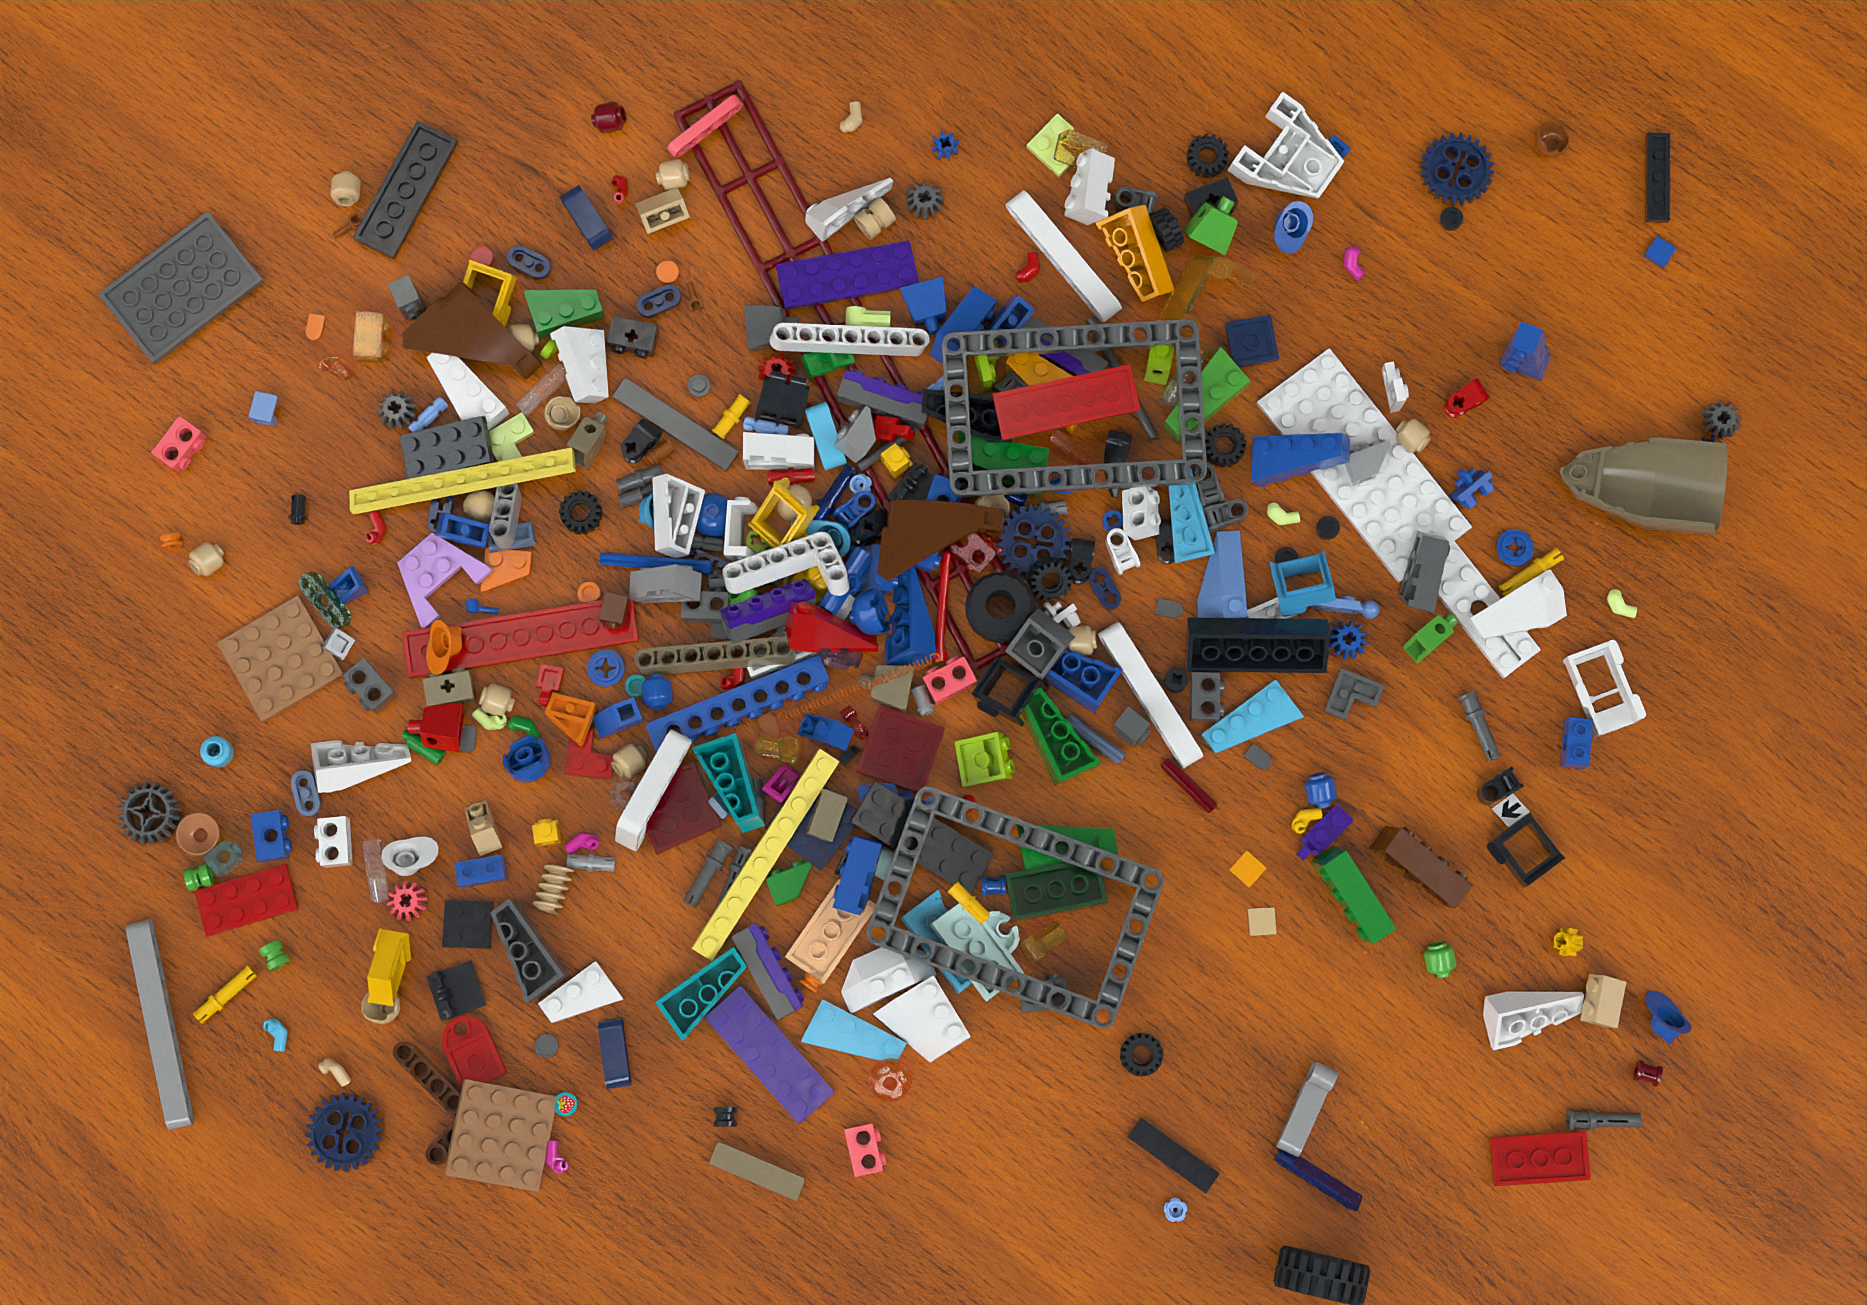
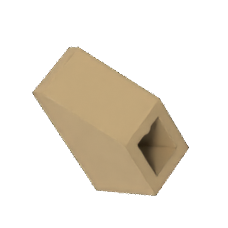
M487 800L464 808L470 835L480 856L502 848L500 835Z

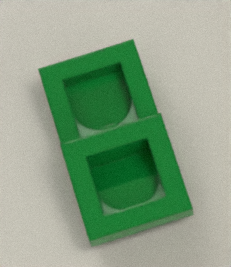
M812 352L801 357L809 379L834 372L855 363L853 355L848 353Z

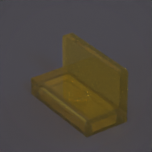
M1068 129L1058 135L1053 159L1077 168L1076 161L1082 152L1092 148L1105 154L1108 144Z

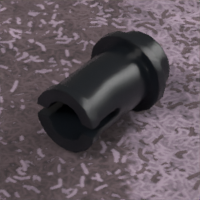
M292 495L291 515L288 516V519L291 520V524L303 525L305 520H307V516H305L306 496Z

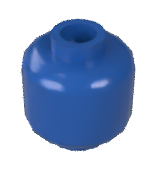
M662 674L650 675L649 679L642 683L643 703L649 706V709H665L672 702V683L669 679L663 678Z
M1326 772L1311 774L1304 783L1308 803L1317 805V808L1330 806L1331 801L1337 797L1334 779L1332 776L1327 775Z

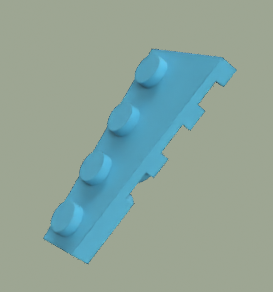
M1274 680L1205 731L1201 737L1214 754H1217L1293 721L1302 719L1304 716L1280 684Z

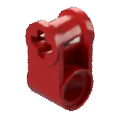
M1476 378L1449 397L1444 404V411L1449 417L1457 418L1472 408L1474 409L1483 404L1490 396L1478 378ZM1453 403H1454V404H1457V403H1458V404L1460 405V407H1459V406L1454 407V406H1453Z

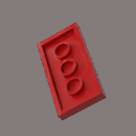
M287 864L194 891L206 937L299 910Z
M1586 1132L1489 1138L1494 1186L1591 1180Z

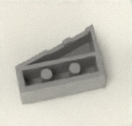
M677 564L656 568H640L638 571L631 572L629 599L639 603L700 601L702 573L693 571L691 566H679Z

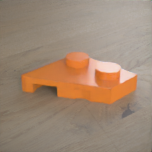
M486 548L484 564L494 572L481 582V592L487 593L491 589L529 577L533 553L517 550H503L490 553L489 549Z
M552 692L545 715L577 745L583 747L597 710V705L593 702Z

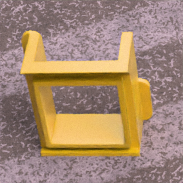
M469 260L463 282L470 289L474 284L478 271L504 280L492 314L506 327L511 313V307L508 303L517 276Z
M786 477L779 481H774L772 490L752 521L748 523L773 548L808 536L805 530L820 509L817 505L806 507L787 490L790 480ZM779 499L784 501L799 515L785 537L781 536L765 521Z
M379 928L373 947L375 954L367 976L369 988L368 1003L394 1006V1000L406 962L411 960L409 934Z

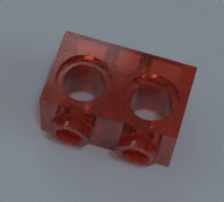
M980 531L967 536V546L963 545L960 540L949 545V550L954 555L961 556L966 561V566L971 571H977L978 573L985 571L1003 551L985 533L982 534ZM978 550L985 554L984 562L977 558Z

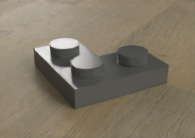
M1341 668L1324 712L1346 720L1354 700L1376 708L1385 685Z

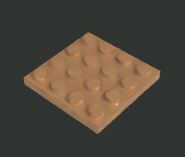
M299 596L217 642L263 723L340 679L344 674L335 657L322 649L325 640Z
M464 1079L443 1175L539 1192L546 1158L547 1141L550 1138L555 1114L556 1096Z

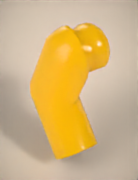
M1321 808L1298 811L1292 821V829L1298 834L1305 832L1310 820L1322 819Z

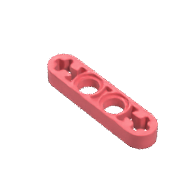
M736 95L727 98L674 139L667 147L668 151L674 158L682 156L734 116L743 107L741 100Z

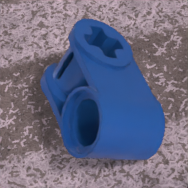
M860 491L848 502L836 509L832 516L838 518L850 532L863 517L874 512L876 508L875 498L869 491ZM869 498L872 502L869 507L862 508L859 506L860 500Z

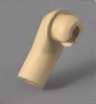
M858 101L849 103L851 115L840 123V129L844 133L855 131L862 123L861 105Z
M325 1058L323 1062L318 1064L323 1074L331 1071L341 1087L351 1081L344 1068L333 1059Z

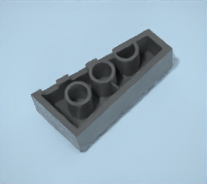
M509 898L490 912L500 939L504 943L507 957L513 966L516 980L522 989L526 1004L533 1003L570 975L516 898Z

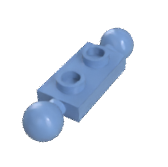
M1341 596V599L1336 598L1334 601L1311 606V609L1356 615L1362 613L1368 619L1375 618L1380 611L1379 605L1375 601L1368 600L1361 604V601H1355V598L1351 596Z

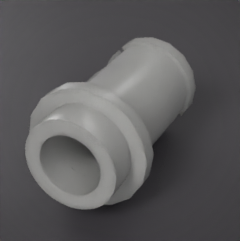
M925 685L911 690L919 708L917 712L922 717L935 712V705L931 703Z

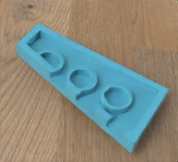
M1190 466L1188 472L1190 476L1194 477ZM1196 484L1169 486L1175 564L1215 554Z
M939 890L905 914L901 920L911 933L943 944L930 926L931 923L948 912L941 900ZM920 943L922 948L929 955L930 946L926 943ZM939 969L958 994L972 984L969 979Z
M823 999L801 1040L803 1043L892 1064L897 1063L907 1044Z

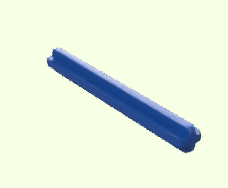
M605 552L600 553L599 557L601 565L656 568L677 564L679 566H691L693 571L699 573H711L713 567L711 561Z

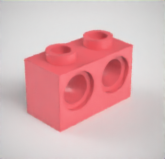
M179 416L151 453L179 473L188 467L191 462L190 458L195 451L198 452L204 446L206 436ZM192 432V438L189 441H183L184 435ZM178 451L177 458L169 460L171 452Z
M955 656L945 662L946 666L940 669L934 667L925 672L926 676L923 677V683L935 705L977 685V680L965 657L959 659L958 656ZM961 668L965 671L966 675L962 679H956L952 674L953 671ZM935 679H942L945 682V686L937 690L933 688L932 682Z
M873 1123L845 1129L854 1176L858 1177L883 1171L882 1166L887 1164L884 1151L879 1152L877 1142L881 1141L879 1128H874ZM861 1131H867L870 1134V1141L866 1145H861L857 1142V1135ZM867 1154L873 1155L876 1159V1164L871 1169H867L862 1165V1159Z

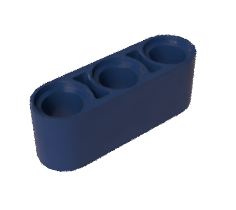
M579 185L560 196L563 205L593 251L613 240L608 228Z
M620 1017L598 1021V1031L606 1088L614 1089L631 1086L623 1019Z

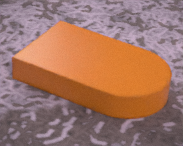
M309 313L305 332L308 339L317 341L321 338L326 316Z

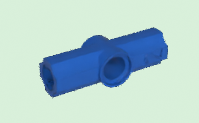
M855 547L844 564L849 582L848 592L844 595L836 596L828 590L820 601L819 606L825 611L836 615L847 597L854 595L861 586L860 577L873 557L863 549Z

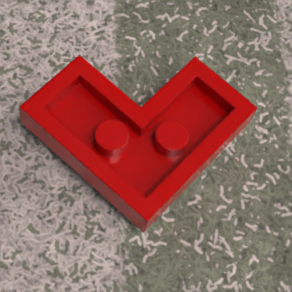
M589 729L583 747L577 745L569 737L565 775L612 780L613 767L611 762L613 761V755L592 753L594 730Z

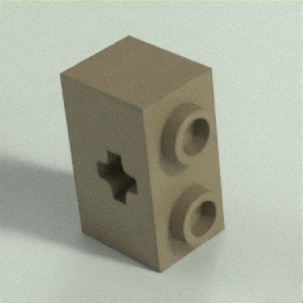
M465 668L452 670V674H429V678L423 679L427 706L452 703L464 704L477 701L472 673L469 670L466 671ZM448 683H451L455 687H452L451 692L448 693L445 688L448 687Z

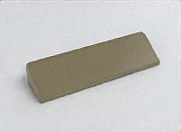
M719 1141L709 1162L713 1166L795 1201L798 1200L806 1178Z

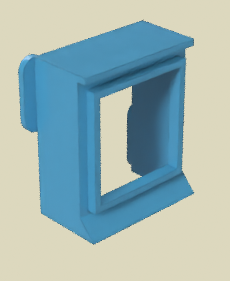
M1324 550L1320 554L1281 563L1269 561L1282 616L1287 617L1304 613L1308 606L1336 600ZM1321 571L1324 584L1287 592L1284 578Z

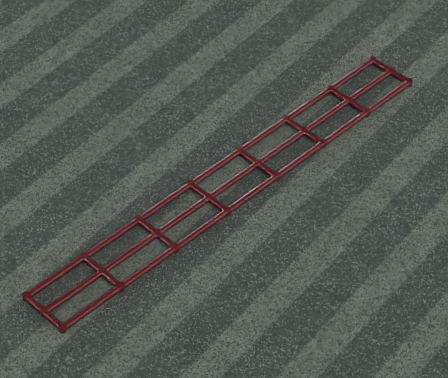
M736 80L733 84L711 95H706L703 99L681 110H676L674 118L683 133L690 128L685 117L705 107L710 112L717 107L715 102L735 92L741 98L773 161L751 171L727 124L724 122L718 129L741 169L743 176L721 186L699 143L691 149L774 305L785 310L783 300L767 271L775 268L776 264L798 261L799 255L819 245L825 256L834 254L827 239L822 242L814 232V238L795 248L789 242L756 179L778 168L805 218L809 206L747 93L743 82ZM747 183L785 253L765 263H762L726 196L727 193ZM858 297L849 299L852 306L863 307ZM823 303L814 305L823 324L834 325ZM785 310L786 317H791L788 310ZM822 336L825 341L831 339L828 336ZM870 338L872 343H877L875 339ZM800 352V353H801V355L803 356L804 354H808V353H810V352ZM879 355L894 384L906 386L889 355ZM855 363L847 366L848 371H852V369L858 370ZM823 375L814 377L840 428L847 427L850 421L846 420ZM871 412V416L876 420L878 414ZM927 424L924 430L918 428L942 471L938 475L949 478V465ZM870 465L863 471L866 477H870L872 481L871 486L888 516L891 500L887 498L880 481ZM909 467L907 470L903 472L904 475L909 471L911 467ZM961 497L960 503L969 504L966 497ZM976 531L975 534L985 553L965 563H962L952 544L944 548L950 551L951 562L954 566V569L950 570L949 581L959 576L968 593L973 586V582L967 572L990 560L996 572H1006L985 533L982 534L980 531ZM916 569L938 609L939 592L937 587L940 584V576L931 579L928 572ZM947 608L946 626L972 672L993 662L996 656L1001 658L1008 654L1005 651L1010 643L995 642L998 649L975 660Z

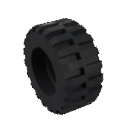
M1283 1245L1279 1251L1273 1281L1276 1287L1349 1305H1362L1365 1301L1371 1270L1369 1265Z

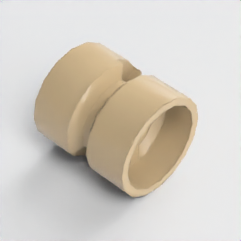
M877 197L868 204L869 209H862L853 216L857 226L870 240L881 233V227L887 228L896 221L892 210L880 197Z

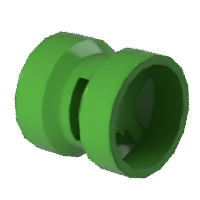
M208 863L201 864L195 869L190 867L183 870L184 880L190 892L197 890L200 886L209 887L214 885L212 870Z
M275 940L259 949L261 957L267 958L266 966L269 972L275 971L291 961L288 954L281 951L283 948L281 940Z

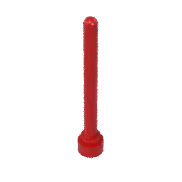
M948 550L943 551L941 559L935 634V653L938 655L932 658V661L946 662L948 658V652H946L944 647L951 553Z

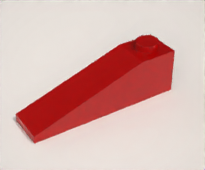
M791 601L785 624L789 649L812 653L819 652L820 648H830L831 652H839L840 648H847L852 652H878L879 647L875 635L865 634L857 626L808 602L801 601L798 603Z

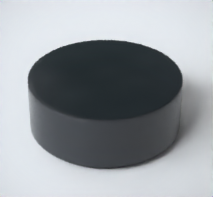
M1456 207L1444 209L1439 218L1440 225L1447 231L1457 230L1463 222L1462 212Z
M1332 516L1322 517L1316 525L1318 536L1324 540L1334 539L1340 530L1338 520Z
M1283 547L1276 552L1274 563L1298 559V555L1294 549Z

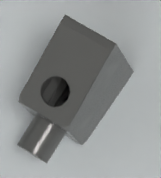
M744 305L748 349L753 352L772 347L769 340L777 324L799 323L798 316L786 317V311L781 307ZM777 334L778 338L786 340L783 334Z

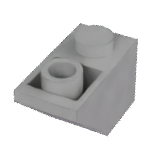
M867 405L860 411L858 409L854 410L848 418L850 421L849 425L842 427L836 435L839 439L834 446L855 463L866 455L876 440L871 411Z
M1382 439L1370 443L1368 448L1361 450L1360 447L1350 450V462L1344 464L1353 486L1376 477L1390 448V440L1383 442Z

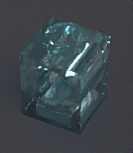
M227 840L222 841L203 857L213 872L221 878L244 861L240 855L243 853L241 848L235 842L230 843ZM228 851L230 859L227 863L223 864L221 862V855Z

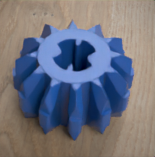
M1352 620L1349 621L1347 626L1344 621H1341L1339 628L1333 626L1331 629L1334 634H1330V640L1335 642H1332L1329 648H1337L1334 653L1335 656L1342 652L1343 660L1348 658V654H1350L1352 659H1356L1357 653H1364V649L1361 646L1368 645V641L1362 639L1367 636V632L1359 633L1362 625L1359 624L1356 628H1353L1354 623ZM1347 635L1351 637L1350 640L1353 639L1350 645L1345 644L1346 640L1343 641Z

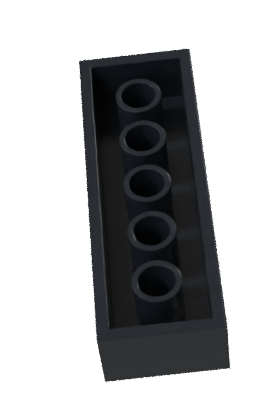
M1187 618L1185 644L1186 672L1327 673L1330 645L1328 619Z

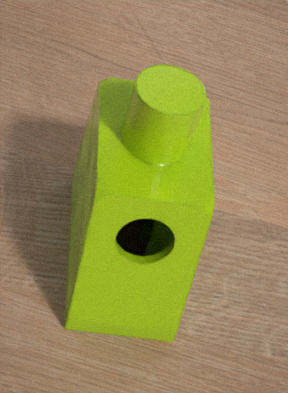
M1172 344L1155 345L1154 348H1150L1144 381L1161 385L1167 384L1174 353ZM1153 370H1159L1163 373H1155Z

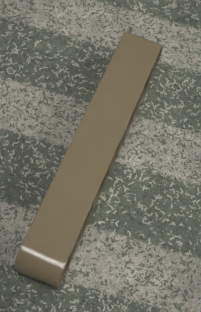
M787 637L743 640L732 644L731 641L644 648L636 652L634 662L642 674L650 676L653 674L664 675L789 664L795 660L797 652L790 649L787 653L780 654L779 652L783 647H789ZM760 649L767 650L762 656L756 655ZM737 651H743L741 657H733ZM714 653H721L719 658L715 660L710 659ZM691 655H697L696 660L688 662V658ZM668 657H674L673 662L665 664V660ZM645 659H651L650 664L642 666V662Z

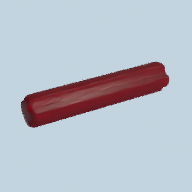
M1167 758L1161 764V768L1207 813H1211L1216 808L1217 803L1171 758Z

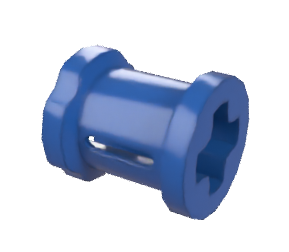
M1001 875L998 878L981 877L982 897L990 894L1006 896L1005 875Z

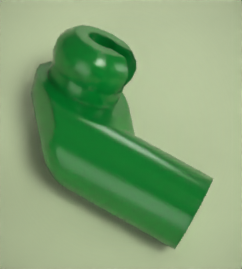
M516 715L511 717L507 723L511 731L523 730L527 736H533L535 739L541 737L530 718Z

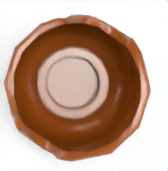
M1547 121L1539 127L1535 135V145L1542 154L1549 157H1558L1563 155L1570 145L1569 135L1564 130V126H1556L1553 124V121Z

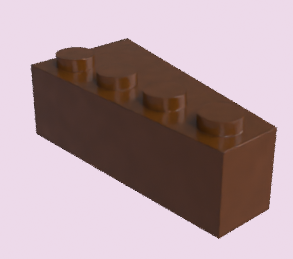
M1385 826L1369 849L1375 853H1384L1388 856L1385 861L1401 870L1404 868L1406 870L1404 872L1406 877L1417 884L1422 882L1424 884L1422 889L1446 907L1456 909L1472 887L1466 882L1468 878L1457 870L1454 872L1449 868L1450 863L1441 856L1436 857L1431 853L1433 849L1425 842L1421 841L1419 843L1413 838L1415 834L1408 828Z

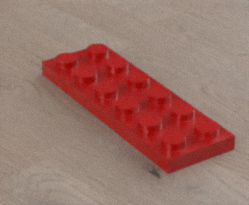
M1130 364L992 394L1002 441L1140 411Z

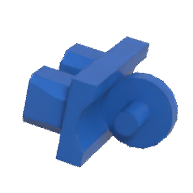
M1461 468L1457 471L1459 479L1454 482L1458 488L1449 496L1453 501H1458L1465 509H1471L1478 502L1472 494L1478 489L1481 495L1486 496L1495 489L1490 480L1493 475L1490 471L1484 472L1479 470L1476 473L1471 468L1466 472Z

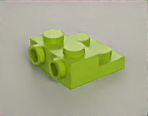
M995 340L993 343L995 347L999 348L997 340ZM974 355L982 392L992 391V384L995 383L996 374L994 368L999 356Z
M994 732L955 741L963 788L1012 779L1011 773L1015 772V766L1012 759L1008 758L1007 750H1010L1011 744L1009 738L1004 736V733Z

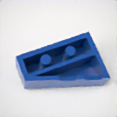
M974 286L938 331L930 356L943 364L942 342L947 334L983 331L985 322H990L996 313L994 307L997 300ZM952 340L947 344V347L951 351H957L960 348V343Z
M1521 321L1509 338L1499 365L1504 366L1503 368L1508 372H1519L1542 381L1551 355L1547 353L1549 348L1545 345L1544 331Z
M859 835L854 836L853 840L849 839L846 847V853L849 854L847 861L842 863L839 875L842 877L840 884L836 885L833 898L835 900L832 908L856 915H861L865 911L884 842Z

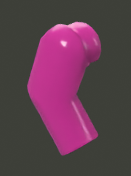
M1357 246L1348 247L1344 253L1343 265L1358 281L1365 275V272L1357 264L1358 255H1360L1361 251Z
M547 1141L545 1162L554 1172L561 1174L568 1170V1162L558 1154V1141Z

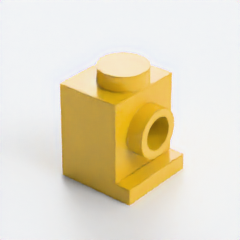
M896 443L881 453V461L894 478L913 465L909 459L908 452L904 447L897 446Z
M543 819L532 825L534 843L538 847L561 843L558 820Z

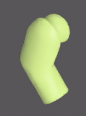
M1270 503L1268 505L1267 514L1276 524L1300 523L1298 511L1286 513L1277 503Z
M1611 590L1607 596V601L1612 612L1635 618L1637 607L1626 605L1619 590Z
M478 708L472 714L486 730H497L506 725L507 718L505 715L501 717L497 715L488 716L481 708Z

